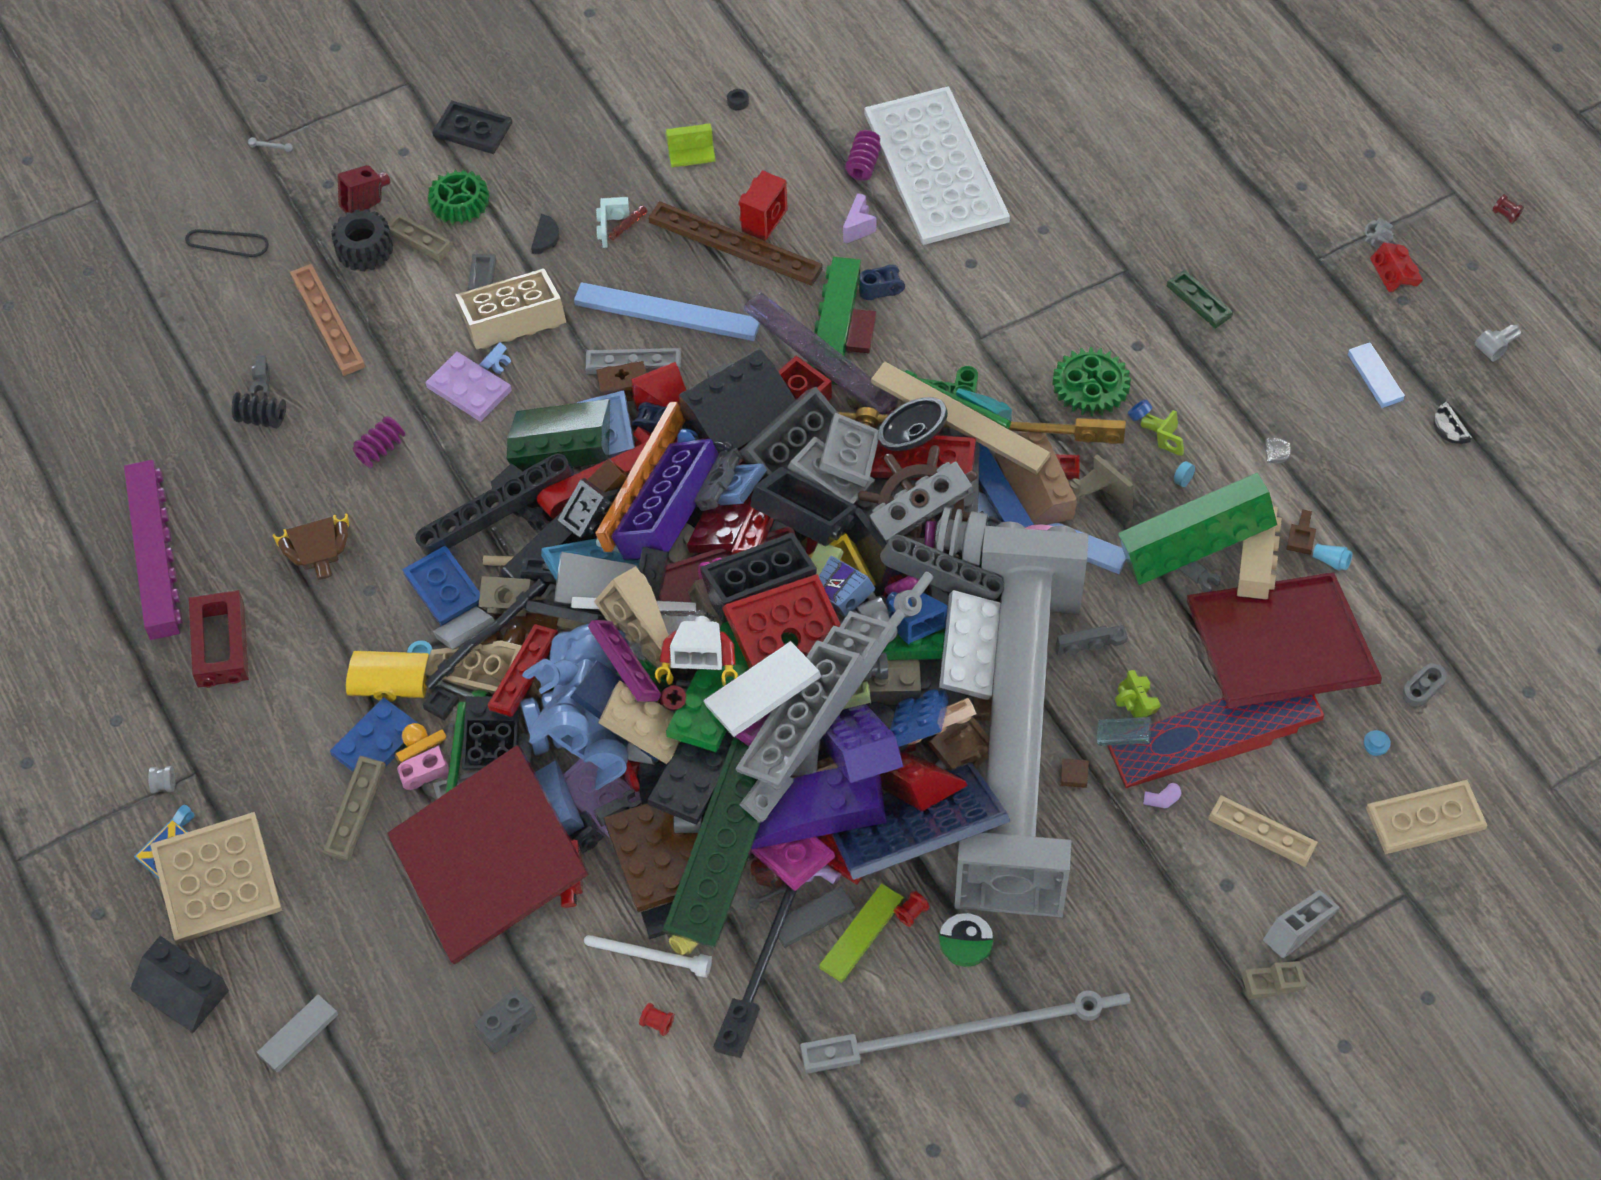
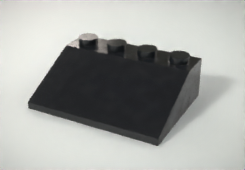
M760 348L679 394L682 414L704 440L711 439L712 441L722 443L730 441L733 444V448H737L738 451L744 448L796 401L775 365ZM715 446L718 454L724 451V448Z

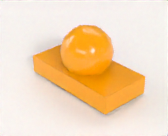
M419 723L408 724L402 731V740L408 747L397 752L395 758L398 764H401L445 742L447 736L443 729L428 736L427 730L423 725Z

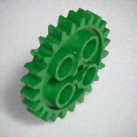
M1092 347L1089 348V352H1085L1083 348H1080L1079 354L1071 351L1070 357L1064 355L1063 362L1058 361L1057 369H1054L1052 385L1054 386V393L1058 394L1057 400H1064V407L1072 405V412L1081 409V415L1089 411L1090 415L1094 416V412L1098 411L1102 416L1104 409L1112 413L1113 406L1120 408L1121 401H1126L1127 394L1130 392V371L1125 370V362L1119 363V356L1111 358V351L1104 355L1102 354V348L1097 353L1093 351Z

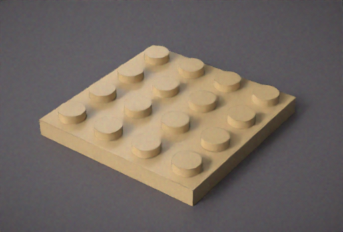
M255 812L150 844L176 944L282 911Z

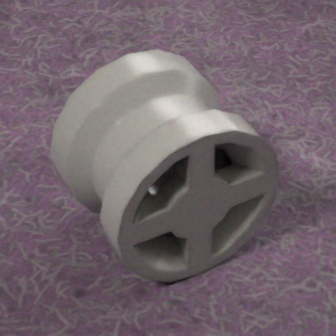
M166 766L164 769L150 767L148 782L151 793H158L160 790L174 792L175 771L173 766Z

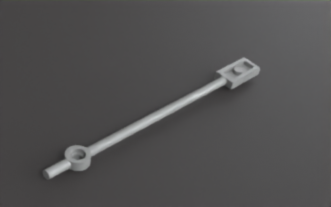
M925 572L912 590H906L897 594L894 599L896 611L887 623L893 624L896 629L904 617H911L920 612L922 607L920 596L934 578L931 573ZM908 599L912 601V607L909 606ZM789 777L781 788L758 780L740 803V806L758 822H763L794 779Z
M1087 990L1078 994L1074 1003L859 1043L856 1041L855 1034L802 1043L800 1044L805 1074L860 1064L859 1054L1071 1014H1077L1081 1019L1091 1021L1100 1016L1103 1008L1130 1004L1129 993L1100 997L1096 992ZM1090 1005L1093 1009L1087 1011L1083 1006Z

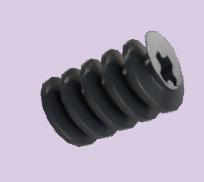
M236 392L232 399V417L238 423L243 421L245 424L252 423L256 426L261 424L263 427L271 426L273 429H277L284 420L287 404L282 399L279 405H277L276 398H272L270 404H268L267 396L262 397L261 402H259L258 395H254L250 401L249 393H245L241 399V393Z

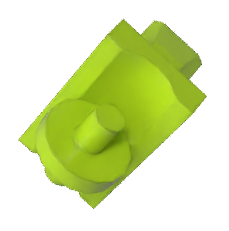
M1135 670L1126 673V679L1118 685L1117 690L1119 694L1114 700L1117 706H1126L1127 711H1131L1136 724L1143 723L1147 716L1156 714L1161 704L1157 697L1147 696L1146 693L1150 689V682L1147 676H1137Z

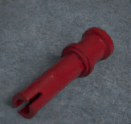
M670 686L662 691L659 703L668 710H676L685 704L686 694L681 687ZM667 695L672 697V703L669 699H666Z

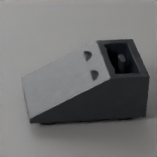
M466 696L462 770H481L518 745L520 706H518L513 717L489 710L488 703L492 697Z

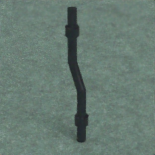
M538 579L526 592L522 591L515 598L517 601L495 622L468 639L448 660L444 659L437 666L438 669L424 682L425 685L432 690L445 676L449 677L455 671L454 667L476 646L500 631L523 608L526 609L527 601L532 600L546 587V584L541 579Z

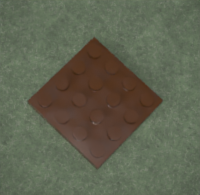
M648 803L604 817L606 829L637 912L674 901L698 833H674V816L649 806ZM706 808L705 812H704L703 815H702V822H703L704 816H705V814H706L707 808Z

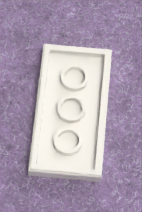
M790 641L706 698L704 703L734 737L818 680L821 674Z

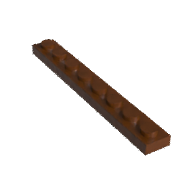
M660 201L648 217L649 223L810 286H813L823 270V264Z

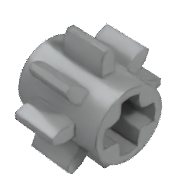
M1378 218L1377 221L1369 222L1364 231L1365 235L1368 236L1365 242L1376 248H1379L1384 242L1390 243L1394 235L1390 230L1393 225L1381 218Z

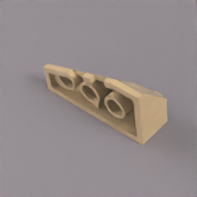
M635 566L614 578L595 599L594 603L607 621H612L616 627L619 626L626 632L625 638L630 643L635 641L642 648V654L658 669L662 666L660 657L663 641L669 635L652 588L646 577Z
M495 641L493 644L487 645L479 644L454 667L455 671L449 677L445 676L442 680L474 691L478 689L487 691L493 696L522 645L505 641ZM459 647L454 650L450 648L431 650L425 675L430 677L438 669L437 666L444 659L448 660Z

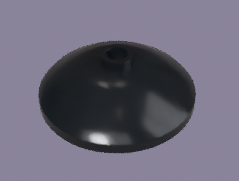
M924 397L907 402L895 409L886 417L879 428L878 438L882 446L892 451H908L927 444L942 430L947 420L948 410L944 402L938 398Z

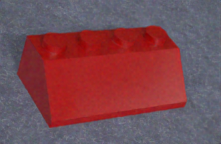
M902 751L899 752L903 767L880 774L882 789L921 811L967 786L965 780L923 758Z

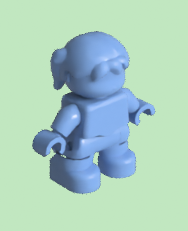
M590 623L580 625L572 631L560 632L552 640L550 660L543 659L525 670L523 677L530 679L535 676L541 683V688L539 689L541 694L554 687L550 702L533 723L529 742L533 744L549 734L564 748L583 759L585 763L589 761L596 764L598 769L595 788L598 790L625 773L629 755L627 751L629 741L598 723L600 719L570 698L597 660L615 674L618 672L589 630L588 625ZM618 629V631L620 632V634L622 635V637L624 638V640L633 652V643H630L625 638V633Z

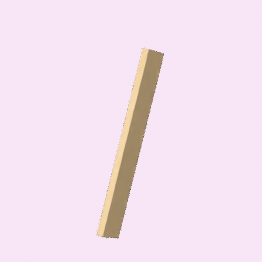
M885 361L871 378L872 384L906 403L924 397L940 399L948 410L946 425L967 437L976 438V442L1036 475L1050 457L1049 451Z

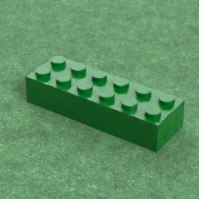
M1255 473L1119 532L1118 536L1128 567L1138 585H1141L1266 531L1278 524L1270 492L1259 474Z

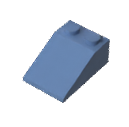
M555 760L536 771L535 774L565 831L570 836L582 829L584 824L559 764Z

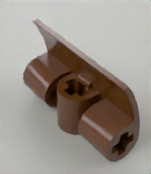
M526 613V616H515L500 631L481 644L487 645L493 644L495 641H505L523 645L534 624L558 630V617L540 613ZM493 614L491 616L496 621L501 615Z

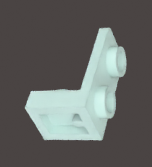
M628 197L600 198L601 208H596L597 222H601V226H597V239H602L603 248H608L607 220L630 219Z

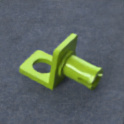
M1173 410L1165 420L1149 413L1142 418L1141 427L1157 433L1159 448L1179 456L1184 454L1183 439L1173 435V432L1178 427L1177 411ZM1169 439V440H1172L1173 442H1175L1176 445H1177V448L1171 446V445L1167 442V440Z

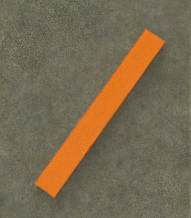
M670 402L595 533L604 552H612L616 544L611 537L669 444L674 442L685 422L677 402Z

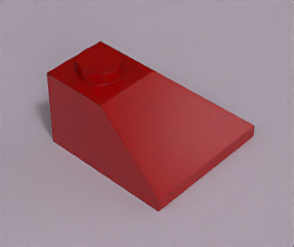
M676 362L631 379L634 405L637 412H639V405L643 402L667 407L670 402H677L680 407L679 394L686 391V387Z

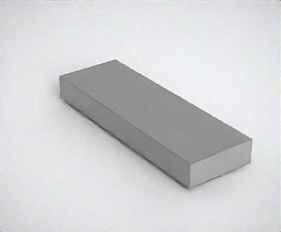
M318 994L257 1051L258 1056L278 1073L338 1016L337 1011Z

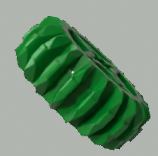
M455 169L454 173L446 171L445 176L438 175V179L432 181L427 199L430 210L437 219H442L444 223L450 220L452 225L460 222L462 225L464 221L471 223L472 218L479 219L480 213H485L490 195L487 184L480 175H475L473 171L467 173L465 169L462 172H458Z

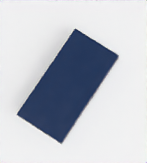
M597 660L570 698L600 719L616 684L619 681L625 682ZM637 747L650 758H652L654 761L658 760L656 757Z

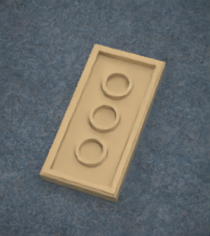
M1468 780L1370 803L1366 807L1385 854L1486 830L1487 823Z

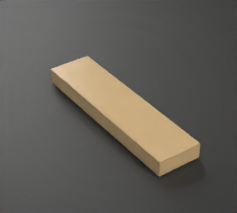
M1220 795L1208 819L1304 867L1308 864L1318 844L1317 841Z

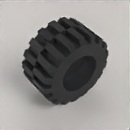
M358 209L353 213H345V217L341 216L338 218V223L333 225L334 230H331V236L336 256L344 267H350L353 271L360 269V272L365 269L374 270L375 266L380 267L383 265V261H388L390 258L389 254L393 252V242L388 222L385 221L382 215L379 216L376 211L370 212L368 209L360 211Z

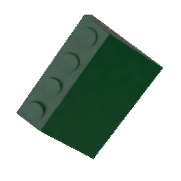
M605 399L516 411L507 438L506 459L508 463H512L523 472L554 454L564 455L572 467L599 464L608 460L610 400Z

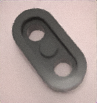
M1434 663L1425 665L1405 684L1402 693L1405 702L1414 707L1426 704L1444 686L1447 678L1445 669ZM1428 678H1433L1435 681L1432 682Z

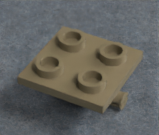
M1098 454L1094 456V469L1082 480L1072 479L1073 482L1070 481V486L1077 499L1076 505L1081 502V497L1103 489L1128 511L1133 509L1132 480L1126 474L1119 473L1108 459H1103Z

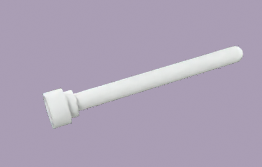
M591 935L584 938V943L587 946L690 968L691 972H695L696 976L707 978L711 969L712 956L700 954L691 958Z

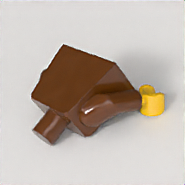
M346 513L345 518L341 520L337 519L336 515H333V518L328 517L297 527L283 529V536L276 537L273 534V538L283 555L295 565H303L305 570L315 568L317 578L319 580L326 579L332 576L329 563L338 561V555L344 551L348 538V514Z

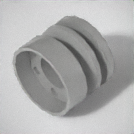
M945 507L937 525L935 537L936 550L943 553L946 550H950L949 555L956 557L957 552H962V561L980 567L983 555L985 526L988 525V514L971 511L968 521L964 522L962 521V509H957L955 520H952V508Z

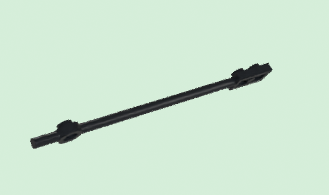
M790 886L786 888L743 999L733 998L713 1046L717 1053L738 1058L742 1057L760 1011L759 1005L753 1003L797 892V890L794 891Z

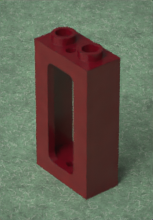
M240 591L189 597L192 675L197 687L210 688L219 684H236L249 680L245 609ZM228 614L230 658L223 662L206 663L203 618Z

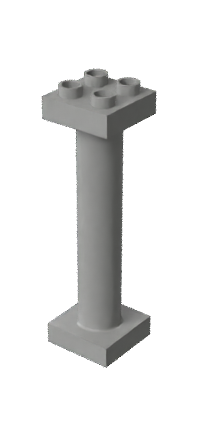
M1002 522L996 527L985 526L982 569L998 575L1004 581V590L999 596L1001 605L995 657L986 783L1008 813L1010 822L959 841L955 908L1063 918L1070 872L1071 840L1035 837L1049 615L1050 612L1080 614L1087 564L1089 534L1077 533L1068 526H1053L1048 530L1025 529L1023 525L1016 522Z

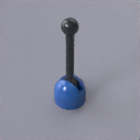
M682 429L678 435V443L704 440L699 439L697 433L690 429ZM712 441L714 446L724 448L726 451H730L733 448V444L730 441L725 443Z

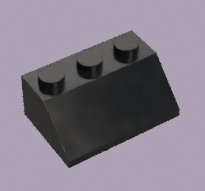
M159 936L142 956L130 988L135 994L192 1033L196 1031L229 992L221 976L162 936Z

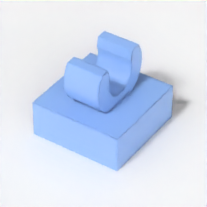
M499 342L479 366L486 370L492 366L493 371L500 374L504 369L499 365V362H503L506 366L511 362L508 356L502 355L507 348Z

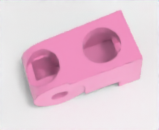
M437 746L402 762L398 766L397 771L403 788L413 790L419 788L424 783L431 782L440 777L442 780L447 779L449 766L443 752Z

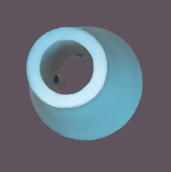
M1316 544L1313 551V558L1326 563L1338 571L1348 569L1353 552L1349 551L1347 547Z

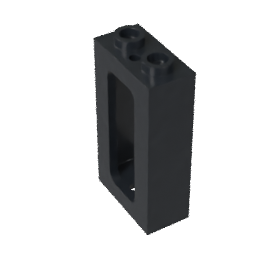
M782 466L754 486L750 507L825 547L834 540H838L845 531L851 530L855 525L856 505Z

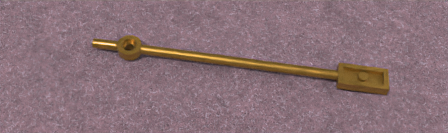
M870 407L859 408L856 413L838 412L840 415L872 428L882 424L888 416L879 414L877 410ZM1076 418V425L1011 421L1009 430L1075 435V441L1085 443L1124 444L1126 421ZM946 424L943 426V428H951Z

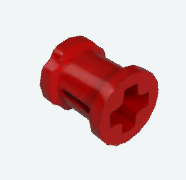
M912 891L910 898L902 906L894 908V913L904 925L911 927L914 924V919L923 911L927 912L930 906L921 894Z
M649 1002L642 1011L639 1025L642 1027L647 1025L660 1031V1035L666 1036L672 1027L675 1014L672 1012L665 1013L654 1008V1004Z

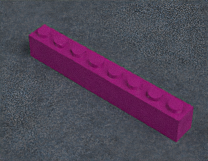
M153 459L124 465L144 628L150 640L180 634L179 624L183 623L181 610L177 609L176 603H180L178 589L174 588V582H177L176 571L174 567L171 568V562H175L172 547L168 546V542L172 541L169 527H166L165 522H169L167 508L163 507V502L167 501L165 490L163 487H160V483L164 482L161 468H156Z

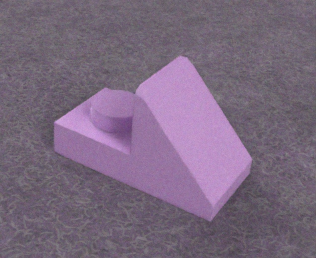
M858 193L843 226V242L845 243L876 232V217L868 215L869 206L866 205V195Z

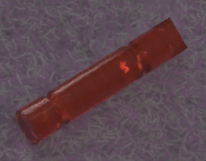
M643 205L612 229V232L608 234L611 240L616 239L623 231L648 212Z

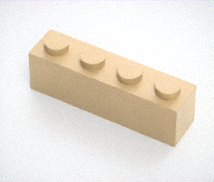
M1273 507L1277 526L1243 540L1237 596L1268 599L1269 589L1274 590L1276 575L1271 574V570H1276L1278 555H1273V551H1278L1280 536H1275V532H1280L1282 518L1277 517L1278 507Z

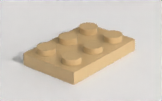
M619 681L616 684L598 722L600 725L666 764L672 759L679 742L678 740L666 737V729L675 713L656 702L637 701L625 683Z

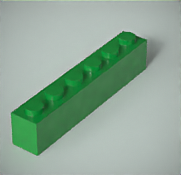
M833 256L831 266L827 265L826 279H828V283L823 284L822 297H824V302H820L818 308V316H821V318L815 322L814 334H817V337L811 341L810 352L813 353V357L808 358L807 363L830 379L833 385H839L852 312L859 286L861 260Z

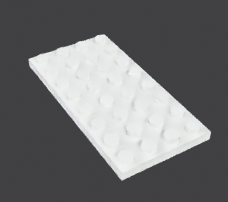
M949 86L864 108V114L871 130L880 135L882 155L922 245L1010 222V215Z

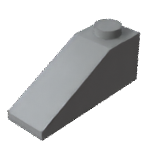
M1318 890L1279 916L1263 941L1274 952L1285 958L1310 938L1340 907L1322 891Z

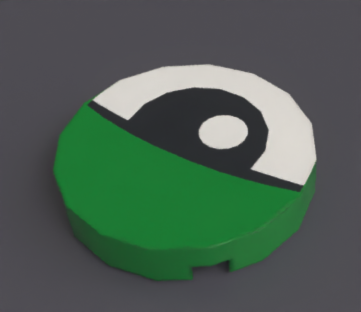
M969 913L957 914L949 918L942 925L939 934L940 950L955 965L962 967L975 966L980 964V961L987 958L991 953L993 946L992 930L988 923L979 916Z

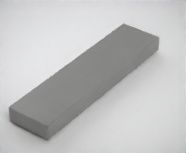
M681 348L586 350V374H597L596 369L640 361L644 362L646 373L676 362L681 372Z

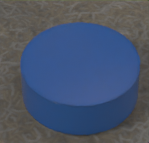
M1144 399L1135 404L1128 411V415L1132 421H1137L1152 409V405L1148 400Z

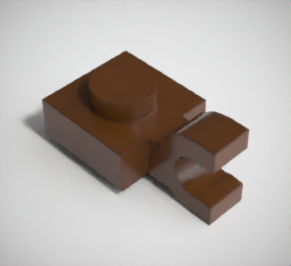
M1302 509L1299 525L1291 524L1286 550L1311 555L1316 533L1315 528L1309 527L1312 511Z

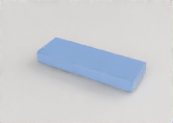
M1371 343L1349 349V358L1381 408L1404 400L1403 392Z

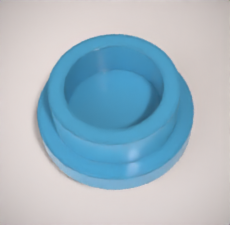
M1378 730L1368 732L1363 742L1366 751L1373 756L1385 754L1391 744L1388 735Z

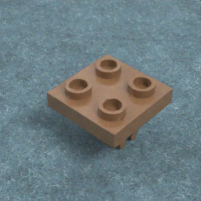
M972 716L965 723H954L947 726L945 731L934 734L926 742L948 770L972 762L977 768L988 758L989 737Z

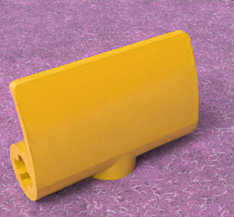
M353 651L347 672L346 693L348 696L373 695L379 701L384 697L389 702L395 701L396 696L403 698H425L427 686L424 683L427 680L425 670L429 654Z

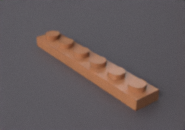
M312 264L291 271V278L342 375L346 376L365 368L362 357Z

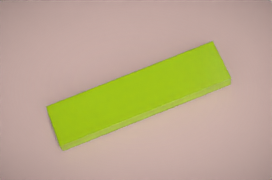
M881 883L820 963L819 969L842 983L894 915V908L903 903L904 897Z

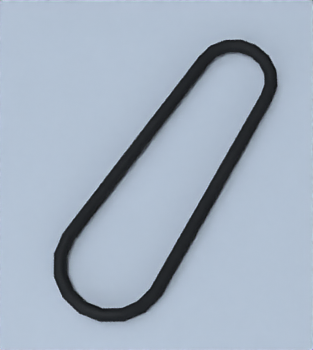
M194 229L185 236L186 244L191 247L245 257L261 256L267 251L269 246L265 236L255 233ZM198 232L259 237L265 241V247L259 253L248 254L192 244L189 242V237L193 233Z

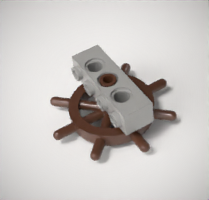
M936 445L930 448L926 465H912L902 469L892 454H886L884 460L894 475L885 483L881 494L860 491L858 498L862 501L878 504L872 510L873 513L870 515V519L886 543L893 535H902L924 544L925 538H920L923 523L935 521L937 530L938 523L934 516L941 517L945 507H950L954 504L951 515L952 520H955L957 509H962V521H968L970 513L964 512V497L973 492L971 482L977 479V472L970 471L964 474L956 461L952 464L947 462L939 468L936 467L940 452L939 447ZM922 477L915 483V487L910 482V479ZM942 483L945 487L937 492L935 490L936 485ZM901 485L904 490L892 497L895 490ZM896 510L905 512L895 519L892 518V514Z

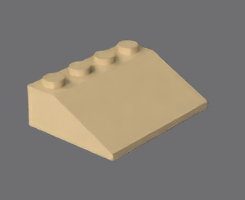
M545 269L455 295L476 349H486L499 342H510L517 337L533 335L540 330L557 328L560 324L566 323L561 298Z

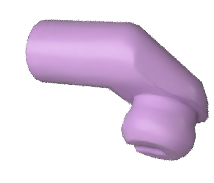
M1170 783L1159 794L1145 791L1143 805L1169 808L1181 796L1179 785Z
M826 864L806 882H811L814 876H821L835 885L839 881L841 873Z

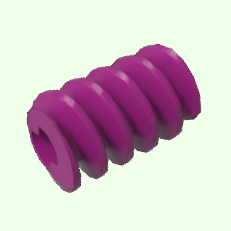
M861 130L856 133L845 165L847 173L854 179L867 181L872 177V172L881 150L880 135L876 132Z
M385 416L382 422L376 423L375 428L368 430V434H363L361 440L354 442L353 452L365 466L372 468L371 459L375 462H380L378 453L382 456H387L385 447L393 451L394 445L392 441L400 445L401 439L399 436L405 437V432L392 417Z

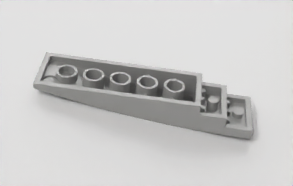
M849 611L840 627L833 626L823 642L816 641L806 658L820 671L821 677L772 710L736 767V771L781 788L829 729L863 682L895 633L896 629L893 624Z

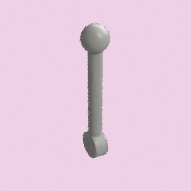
M255 138L248 139L250 147L258 145L284 149L287 152L293 149L290 143L283 145L257 141Z

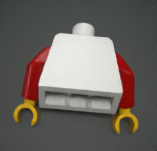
M699 616L695 621L681 622L678 630L671 633L663 641L660 657L662 666L655 672L658 683H660V678L664 674H668V685L673 682V675L669 669L670 664L671 668L722 670V666H725V671L722 673V684L724 686L726 685V677L732 676L734 679L738 677L737 672L733 670L735 665L733 642L725 632H720L717 622H710L705 616Z

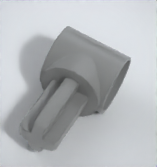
M1513 324L1502 331L1495 330L1492 332L1491 330H1486L1477 338L1475 346L1491 361H1496L1506 352L1508 343L1521 335V331L1518 325Z

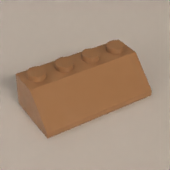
M1018 433L1021 437L1050 452V457L1037 475L995 453L994 457L999 468L1034 525H1049L1074 519L1077 499L1045 433Z

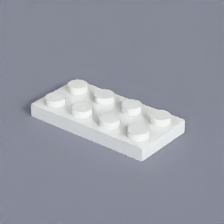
M955 590L949 594L939 688L986 700L992 696L1000 602Z

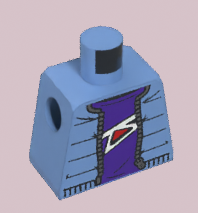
M832 555L819 575L834 611L844 617L848 615L849 611L853 612L875 590L868 576Z

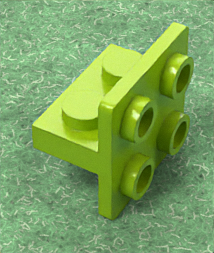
M711 123L666 129L665 134L671 167L716 161Z

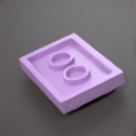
M459 352L452 355L426 381L428 389L480 422L512 391L510 384Z

